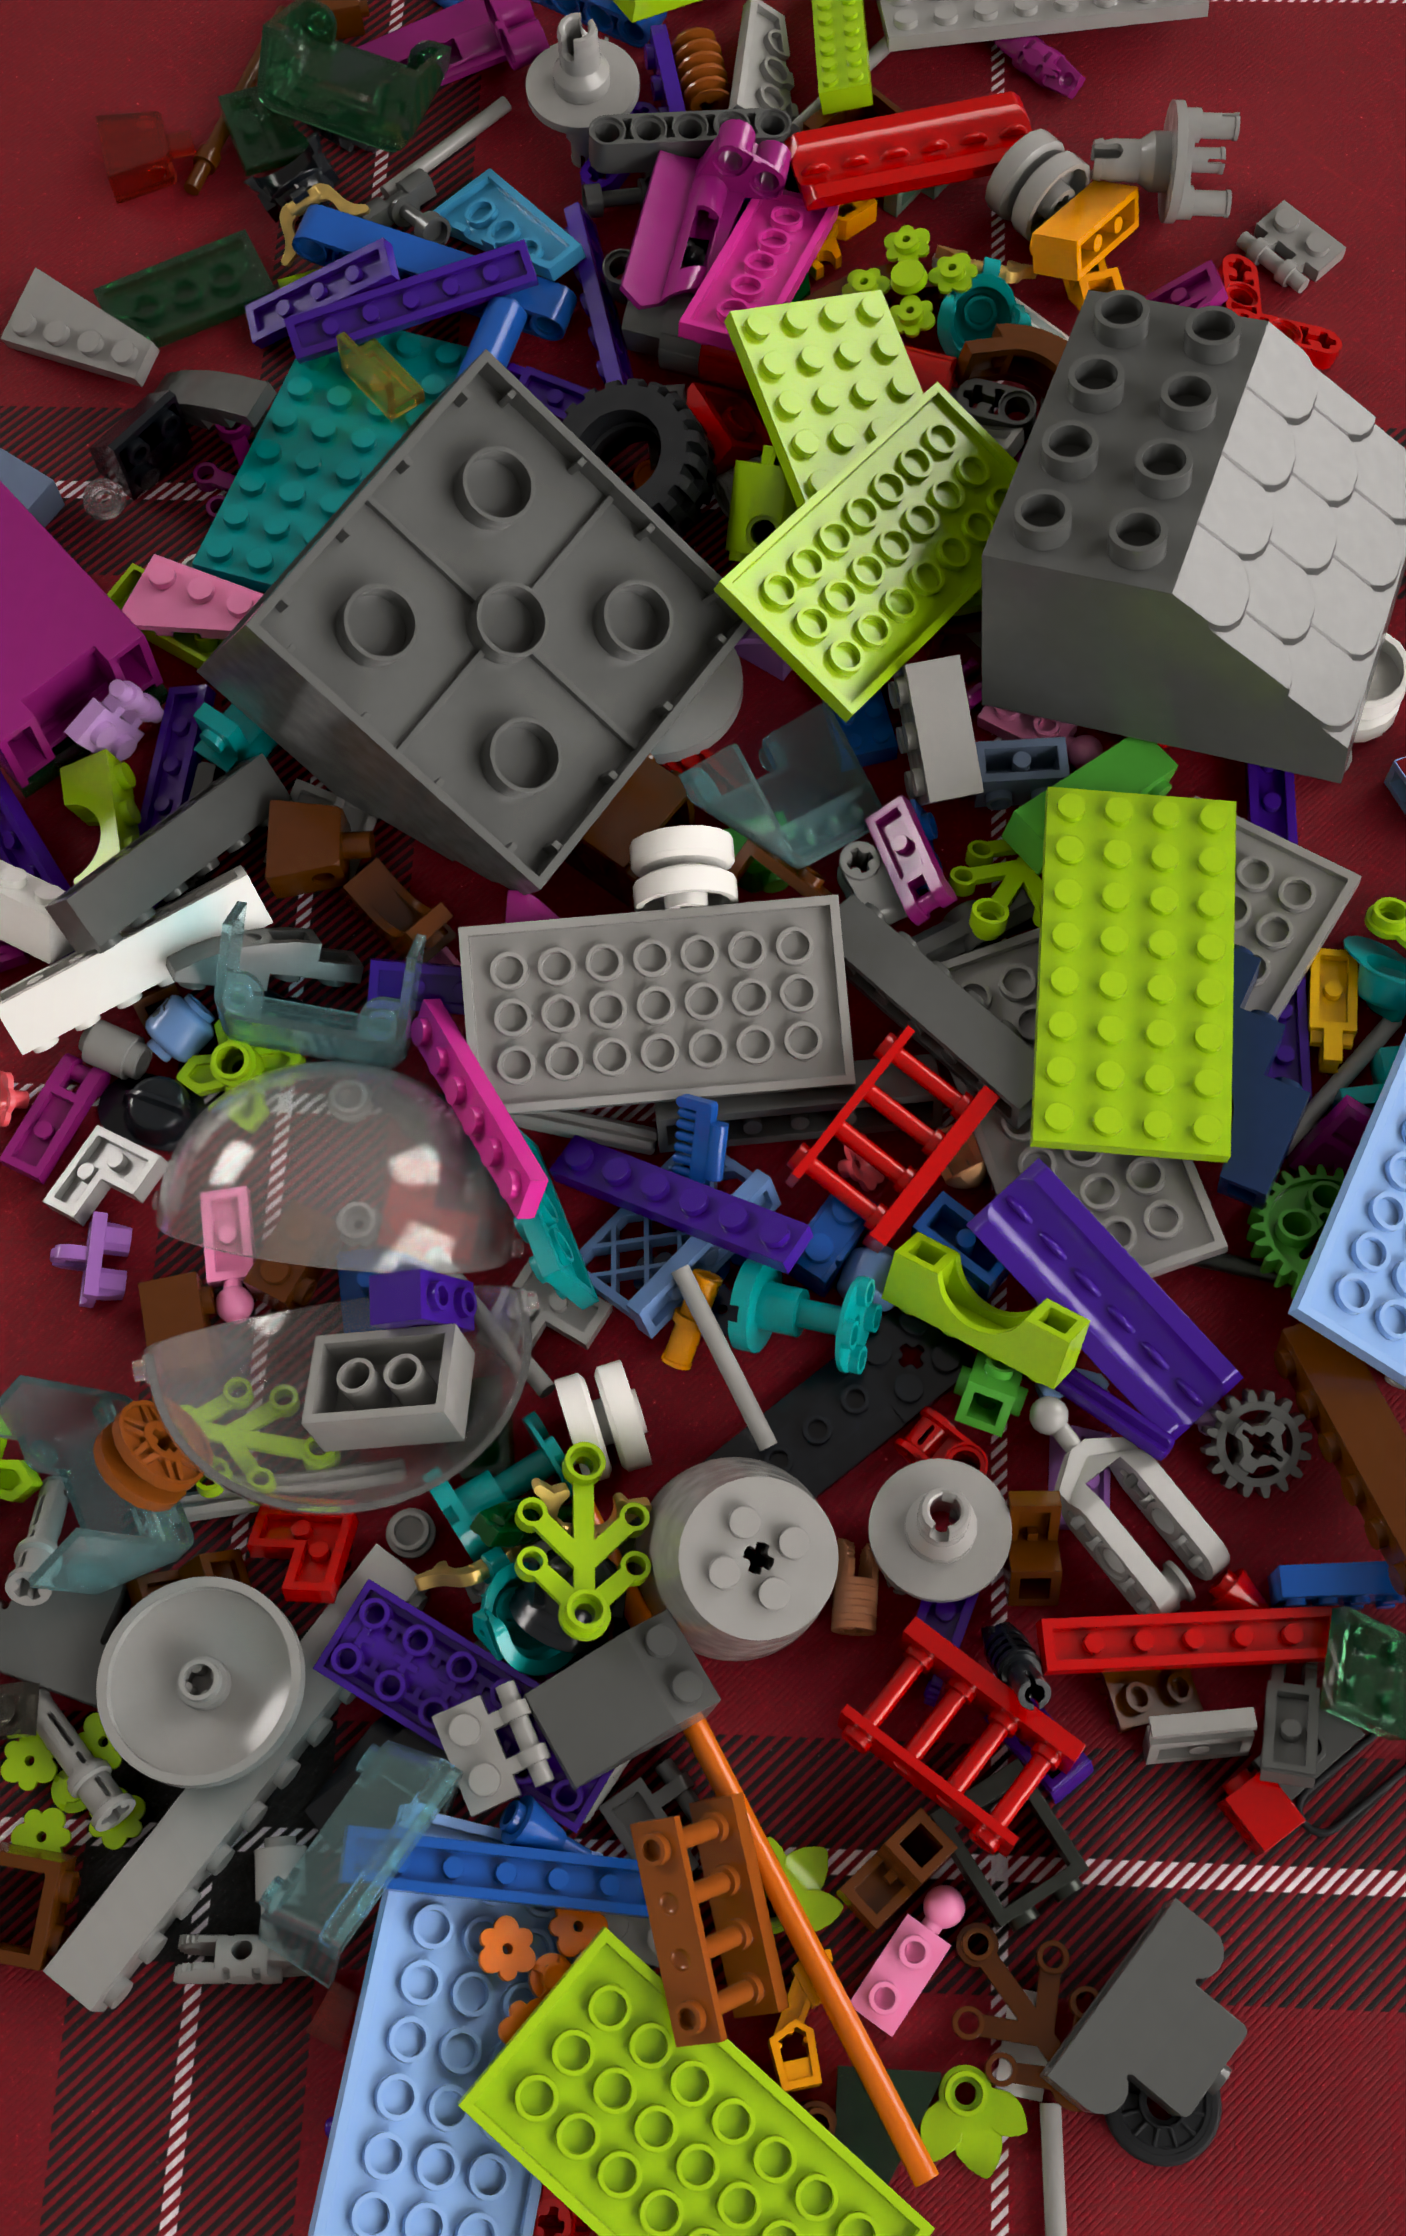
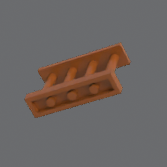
M743 1792L700 1799L689 1803L693 1823L682 1827L680 1815L630 1824L676 2047L719 2043L727 2040L722 2015L733 2010L734 2018L780 2013L789 2008ZM698 1846L704 1878L697 1881L693 1880L687 1849ZM709 1900L716 1932L705 1937L699 1904ZM721 1955L728 1987L717 1992L710 1959Z

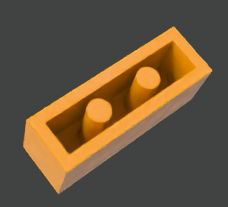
M1093 180L1032 233L1030 253L1033 256V273L1079 281L1139 227L1138 187Z

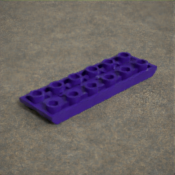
M1037 1158L966 1224L972 1233L1038 1304H1041L1048 1298L1090 1320L1081 1350L1141 1415L1172 1435L1174 1441L1244 1378L1041 1159Z
M370 1579L366 1581L312 1668L442 1750L444 1748L431 1718L432 1716L478 1695L483 1697L490 1714L502 1708L495 1690L499 1685L514 1680L521 1698H523L524 1694L540 1685L502 1660H496L489 1652ZM530 1714L529 1717L539 1742H546L551 1754V1758L547 1761L555 1779L535 1788L528 1769L515 1774L514 1776L522 1793L519 1798L531 1795L554 1820L573 1832L578 1833L614 1769L574 1790L533 1715ZM510 1725L496 1730L507 1759L520 1753Z

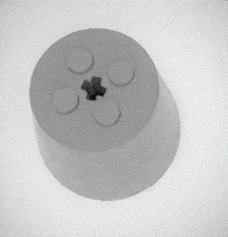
M724 1457L699 1463L681 1472L663 1486L651 1501L652 1510L649 1512V1524L645 1532L641 1536L636 1537L634 1551L646 1554L651 1562V1571L646 1581L639 1586V1589L653 1616L667 1609L670 1611L694 1653L722 1661H747L762 1658L790 1645L815 1621L834 1588L838 1572V1545L833 1527L827 1515L814 1496L795 1477L783 1469L761 1460L745 1457ZM756 1544L761 1546L760 1555L766 1558L763 1567H755L754 1573L748 1570L750 1561L744 1558L743 1554L745 1549H755ZM634 1563L635 1575L642 1574L641 1566Z

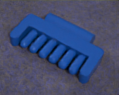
M691 1094L677 1097L676 1104L681 1107L677 1111L678 1115L695 1122L679 1119L676 1122L678 1128L694 1132V1134L681 1130L675 1133L676 1139L692 1143V1145L676 1142L674 1149L678 1152L689 1154L691 1157L675 1153L672 1159L674 1162L690 1166V1168L675 1164L672 1166L671 1171L707 1186H710V1181H722L729 1123L717 1121L719 1105L716 1101Z

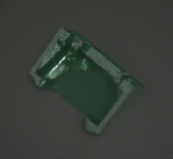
M295 0L263 24L257 94L264 106L275 113L387 152L401 151L412 140L449 68L452 47L431 40L418 42L411 49L407 65L336 41L337 21L334 13L327 5L317 0Z

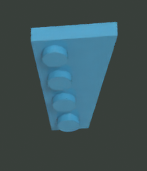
M491 168L487 169L433 210L449 221L451 237L485 252L525 239L536 274L553 282L586 257L582 245Z

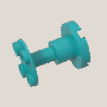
M747 1259L739 1270L731 1294L730 1305L738 1306L739 1309L737 1322L728 1320L730 1344L734 1349L757 1353L767 1344L772 1332L793 1337H799L804 1329L836 1336L835 1360L838 1370L842 1373L861 1374L867 1361V1347L865 1345L869 1332H877L882 1318V1305L873 1303L875 1280L868 1276H857L850 1285L842 1306L810 1300L807 1289L782 1284L781 1271Z
M535 1411L523 1417L522 1421L538 1449L495 1477L487 1469L455 1490L452 1489L441 1470L424 1480V1483L473 1562L481 1559L482 1554L490 1550L482 1542L481 1537L470 1529V1525L477 1514L496 1504L515 1500L532 1489V1479L539 1478L545 1481L552 1475H555L559 1483L567 1484L570 1491L569 1498L572 1501V1484L565 1479L562 1473V1463L565 1454L554 1437L549 1435Z

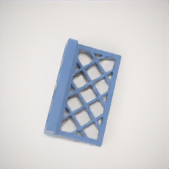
M678 1151L675 1152V1153H679V1154H683V1155H687V1156H690V1157H691V1155L686 1154V1153H682V1152H678ZM672 1155L661 1168L671 1171L672 1166L675 1164L685 1165L674 1162ZM726 1155L723 1180L737 1178L743 1182L731 1195L775 1211L781 1205V1201L771 1177L758 1169L751 1172ZM710 1181V1187L717 1189V1182ZM620 1208L579 1250L585 1266L596 1256L611 1254V1270L596 1273L588 1271L594 1289L599 1296L634 1320L637 1328L651 1339L672 1319L675 1308L681 1307L684 1300L671 1273L688 1264L692 1271L693 1269H704L716 1273L734 1254L731 1251L678 1230L676 1232L652 1235L651 1219ZM644 1221V1237L620 1240V1231L628 1223ZM677 1244V1252L667 1262L653 1264L654 1247ZM644 1249V1265L620 1269L621 1252ZM644 1278V1286L630 1300L620 1295V1281Z

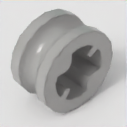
M1168 1560L1162 1565L1163 1571L1161 1573L1170 1583L1178 1597V1606L1173 1611L1175 1613L1180 1609V1602L1182 1600L1191 1602L1196 1596L1183 1572L1176 1564Z

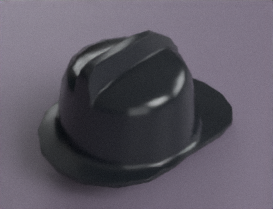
M144 1073L138 1080L130 1077L126 1080L116 1079L105 1089L98 1105L100 1123L105 1129L136 1144L167 1152L185 1149L197 1141L205 1129L207 1120L205 1102L199 1095L181 1082L170 1077Z

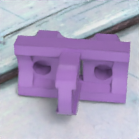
M93 1211L92 1222L89 1223L86 1246L58 1244L50 1251L49 1260L53 1266L83 1271L79 1307L93 1308L96 1300H122L125 1294L127 1271L102 1268L103 1254L128 1257L133 1229L107 1222L108 1213Z

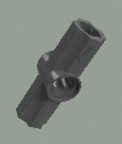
M1023 886L1008 908L1009 917L1006 930L995 940H981L972 932L969 919L972 905L977 900L961 903L948 912L941 923L911 938L918 945L919 951L931 962L934 960L943 962L1000 942L1002 938L1034 923L1032 918L1035 907Z

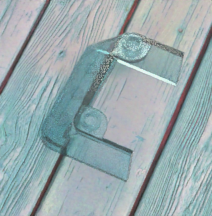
M237 901L222 923L214 999L221 1027L227 1037L236 1042L247 1043L251 1046L378 1069H392L404 1061L410 1046L411 1026L415 1014L426 935L417 934L408 953L401 999L390 997L373 998L363 1006L360 1014L265 997L261 982L253 974L239 970L247 902Z
M19 1375L1 1395L0 1438L18 1440L25 1462L34 1471L62 1477L80 1528L76 1527L28 1579L31 1588L98 1595L178 1561L192 1547L194 1535L180 1501L167 1511L152 1512L137 1508L121 1498L104 1481L96 1467L93 1454L96 1436L114 1421L115 1416L126 1405L134 1401L130 1397L120 1393Z
M387 1740L381 1748L373 1743L355 1769L361 1775L287 1878L284 1880L280 1876H276L262 1895L259 1905L264 1907L265 1910L260 1921L258 1940L329 1989L335 1980L342 1951L438 1814L447 1816L450 1814L464 1771L446 1759Z

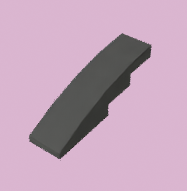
M181 370L166 373L154 391L156 393L170 390L176 395L185 423L208 430L213 423L232 429L236 422L255 428L277 394L269 382L238 374L211 370Z

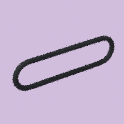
M1406 1705L1399 1708L1315 1779L1314 1789L1305 1788L1297 1796L1295 1806L1304 1818L1303 1804L1308 1795L1406 1714ZM1406 1764L1334 1825L1320 1829L1305 1821L1301 1826L1310 1834L1319 1837L1331 1836L1338 1832L1405 1776Z

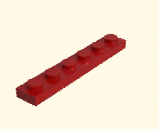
M1339 1605L1040 1619L1036 1623L1042 1675L1341 1661L1347 1657Z

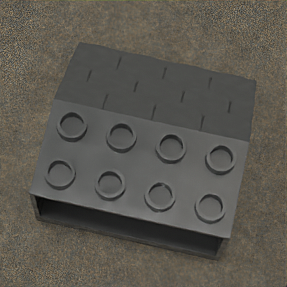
M1088 290L982 553V705L1341 783L1406 569V449L1375 424L1376 416L1314 367L1306 352L1269 321L1238 316L1231 309L1222 306H1205L1196 309L1151 301L1131 290H1114L1108 293Z
M485 349L415 420L196 672L336 796L370 816L382 819L449 860L458 861L491 882L499 883L510 890H518L523 895H528L542 889L750 626L713 590L722 577L505 366Z

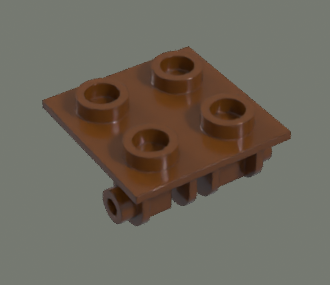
M1189 1668L1100 1672L1094 1674L1095 1680L1102 1679L1104 1687L1099 1689L1100 1695L1107 1694L1108 1699L1105 1701L1111 1716L1109 1723L1110 1725H1116L1118 1734L1135 1730L1141 1725L1149 1724V1716L1203 1711Z

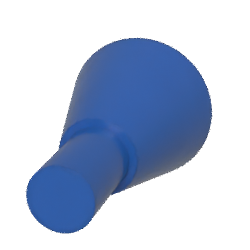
M526 1795L519 1801L513 1800L505 1808L501 1816L499 1826L502 1829L501 1839L504 1844L592 1855V1851L589 1848L568 1837L559 1824L531 1795Z

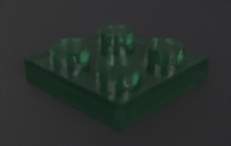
M1349 1606L1332 1608L1319 1709L1389 1741L1406 1740V1634Z

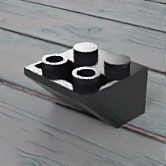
M168 390L149 393L89 447V450L99 473L135 501L142 493L153 488L159 478L175 463L181 462L194 445L176 395Z

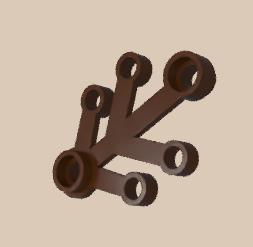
M983 1923L966 1925L959 1931L955 1939V1951L958 1958L969 1967L981 1968L1017 2020L984 2015L973 2006H964L957 2009L952 2016L951 2026L954 2033L963 2040L984 2037L1035 2046L1046 2061L1049 2062L1062 2044L1054 2032L1061 1972L1065 1970L1069 1963L1067 1948L1055 1940L1047 1941L1038 1947L1035 1960L1039 1967V1976L1034 2006L998 1956L999 1943L995 1932ZM979 1934L986 1939L987 1950L983 1955H975L969 1950L968 1940L971 1935ZM1048 1947L1056 1948L1061 1954V1964L1057 1968H1050L1043 1961V1952ZM1082 1986L1076 1988L1070 1994L1068 2005L1071 2013L1074 2015L1072 2029L1083 2015L1076 2006V1998L1080 1993L1086 1992L1095 1999L1099 1992L1093 1987ZM964 2012H970L977 2018L978 2027L972 2034L963 2033L958 2026V2019ZM1004 2052L994 2053L987 2058L984 2065V2073L991 2084L1005 2087L1014 2083L1048 2089L1061 2107L1069 2111L1082 2112V2110L1075 2107L1039 2076L1045 2066L1016 2063L1011 2055ZM998 2058L1006 2060L1011 2067L1010 2076L1003 2081L994 2078L991 2072L992 2063Z

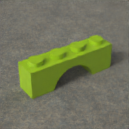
M107 749L60 768L64 805L88 826H100L101 830L98 850L87 868L74 879V885L140 837L138 824L141 822V815L134 801L133 787L136 785L134 773L126 762H120Z
M916 1232L894 1252L881 1298L895 1305L902 1312L927 1322L940 1329L945 1335L959 1339L983 1352L987 1357L1000 1361L1023 1373L1030 1380L1043 1384L1053 1390L1075 1367L1090 1324V1320L1048 1298L1037 1307L1025 1312H1008L988 1304L977 1295L968 1283L962 1269L960 1253L920 1232Z

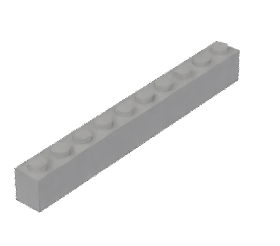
M377 1543L340 1589L335 1604L329 1603L300 1641L305 1662L304 1696L297 1719L282 1745L261 1766L235 1781L211 1788H185L43 1970L46 1975L89 2011L104 2012L107 2007L114 2009L125 1999L133 1987V1982L129 1979L142 1962L146 1965L149 1964L161 1952L168 1940L164 1933L176 1918L183 1920L194 1909L202 1895L197 1890L210 1874L217 1876L227 1866L235 1853L231 1846L244 1830L249 1833L260 1823L268 1810L264 1803L277 1787L281 1790L284 1789L294 1779L301 1767L297 1760L309 1745L316 1747L327 1736L333 1726V1721L330 1720V1717L343 1702L345 1705H348L356 1698V1695L312 1668L368 1579L372 1580L420 1611L425 1608L429 1600L425 1594L429 1589L418 1591L414 1581V1577L418 1574Z

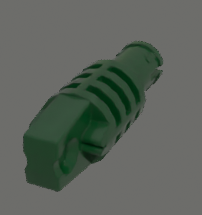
M525 1498L505 1501L479 1512L470 1525V1529L475 1534H478L482 1542L488 1547L511 1548L543 1540L536 1532L526 1533L520 1530L515 1523L516 1510L519 1503ZM568 1498L561 1505L557 1517L563 1522L572 1523V1503L567 1504L570 1501V1498ZM533 1509L522 1511L524 1517L529 1521L540 1519L538 1512Z

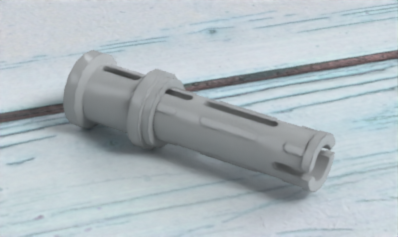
M53 1475L42 1481L43 1485L39 1491L28 1535L18 1543L15 1549L14 1562L16 1567L9 1573L5 1582V1591L9 1598L24 1606L43 1604L49 1599L53 1590V1581L50 1577L57 1570L61 1560V1551L57 1546V1542L73 1492L72 1484L66 1486L68 1480L62 1476Z
M42 1688L30 1693L20 1703L19 1710L26 1716L45 1743L47 1749L69 1777L67 1780L68 1792L73 1798H80L93 1816L91 1824L96 1831H107L115 1827L133 1811L136 1805L135 1799L131 1794L123 1793L111 1776L112 1767L108 1761L95 1758L77 1734L75 1728L52 1699L48 1689Z

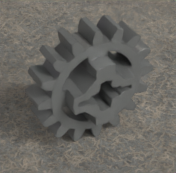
M1243 1388L1242 1401H1238L1229 1394L1225 1395L1224 1401L1227 1409L1220 1411L1211 1408L1209 1412L1217 1421L1214 1426L1208 1425L1201 1428L1203 1433L1211 1436V1443L1201 1446L1200 1451L1215 1458L1206 1466L1207 1470L1213 1474L1224 1472L1219 1483L1227 1489L1232 1488L1238 1482L1237 1492L1244 1497L1250 1496L1253 1487H1255L1257 1494L1263 1498L1270 1497V1485H1274L1283 1492L1289 1490L1285 1477L1290 1474L1301 1478L1304 1474L1296 1466L1298 1459L1311 1460L1312 1456L1307 1451L1301 1449V1443L1312 1439L1311 1433L1298 1429V1426L1305 1421V1415L1300 1412L1289 1414L1288 1412L1293 1402L1288 1398L1282 1397L1274 1404L1275 1392L1267 1389L1262 1390L1259 1399H1257L1254 1390L1249 1388ZM1265 1410L1263 1414L1259 1412L1255 1419L1242 1421L1238 1418L1249 1411ZM1242 1431L1259 1436V1441L1263 1443L1262 1447L1268 1450L1270 1454L1254 1450L1253 1445L1248 1442L1249 1438L1243 1435ZM1284 1431H1285V1434H1286V1449H1285V1451L1283 1450L1282 1437H1281V1435H1282V1433H1283ZM1227 1434L1229 1435L1231 1451L1228 1455L1225 1448ZM1271 1465L1273 1467L1270 1471L1260 1475H1248L1249 1472L1253 1474L1257 1467Z

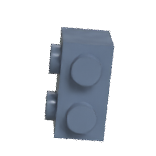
M1066 737L975 742L984 793L973 796L974 808L987 807L990 810H1004L1011 806L1024 805L1047 790L1048 786L1051 787L1070 775Z

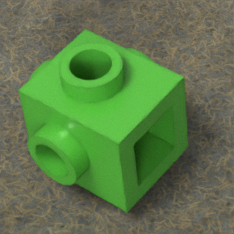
M978 1351L972 1368L962 1366L953 1391L954 1394L962 1396L954 1420L1002 1437L1009 1415L1012 1414L1019 1417L1028 1393L1027 1388L1020 1386L1023 1373Z

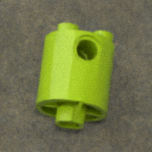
M763 445L761 462L735 460L725 550L730 551L729 560L741 562L766 539L765 527L769 521L777 529L798 510L773 446Z

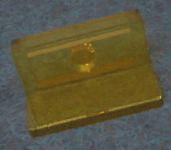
M344 331L336 335L342 370L390 421L425 401L424 389L375 338L359 347Z

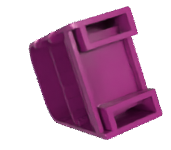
M0 481V765L23 789L30 784L27 780L29 777L56 758L52 748L68 737L64 732L65 729L94 697L102 702L107 697L109 685L113 680L131 681L139 686L142 691H145L151 685L157 688L163 683V679L146 636Z

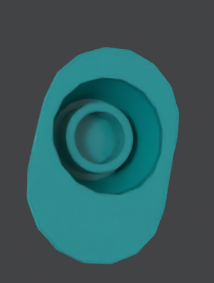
M1347 936L1343 940V946L1359 963L1358 996L1366 1001L1367 1006L1373 1012L1391 1022H1400L1406 1015V958L1388 946L1361 936Z

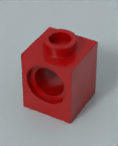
M1245 1768L1222 1786L1228 1796L1218 1802L1217 1806L1256 1856L1266 1853L1307 1821L1278 1783L1260 1780V1771L1252 1776L1248 1769Z

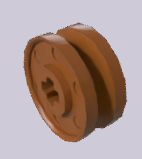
M148 1400L132 1401L115 1416L114 1421L96 1436L93 1446L95 1464L104 1481L124 1500L137 1508L152 1512L167 1511L174 1507L186 1495V1492L205 1475L208 1464L205 1447L195 1430L179 1414L162 1404Z

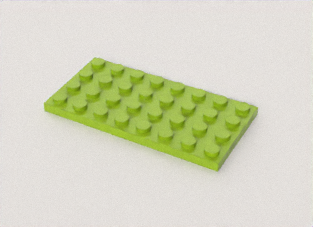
M881 289L730 311L724 320L798 509L924 394ZM982 588L953 617L982 611Z
M937 381L722 578L713 590L846 723L982 588V553L1018 462Z
M1048 786L1045 798L1030 1147L1227 1163L1230 1159L1237 801Z
M604 1926L457 2103L463 2111L598 2236H930L935 2230L927 2220L729 2039L719 2043L676 2047L662 1978Z

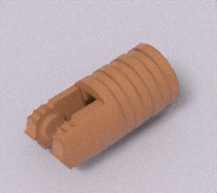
M838 1538L839 1561L837 1577L833 1588L831 1631L849 1636L874 1635L877 1630L879 1567L873 1557L870 1543H866V1546L861 1549L858 1577L854 1576V1542Z

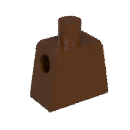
M270 800L265 879L277 899L344 886L349 882L350 859L374 858L375 840L373 832H351V826L342 808L332 805Z

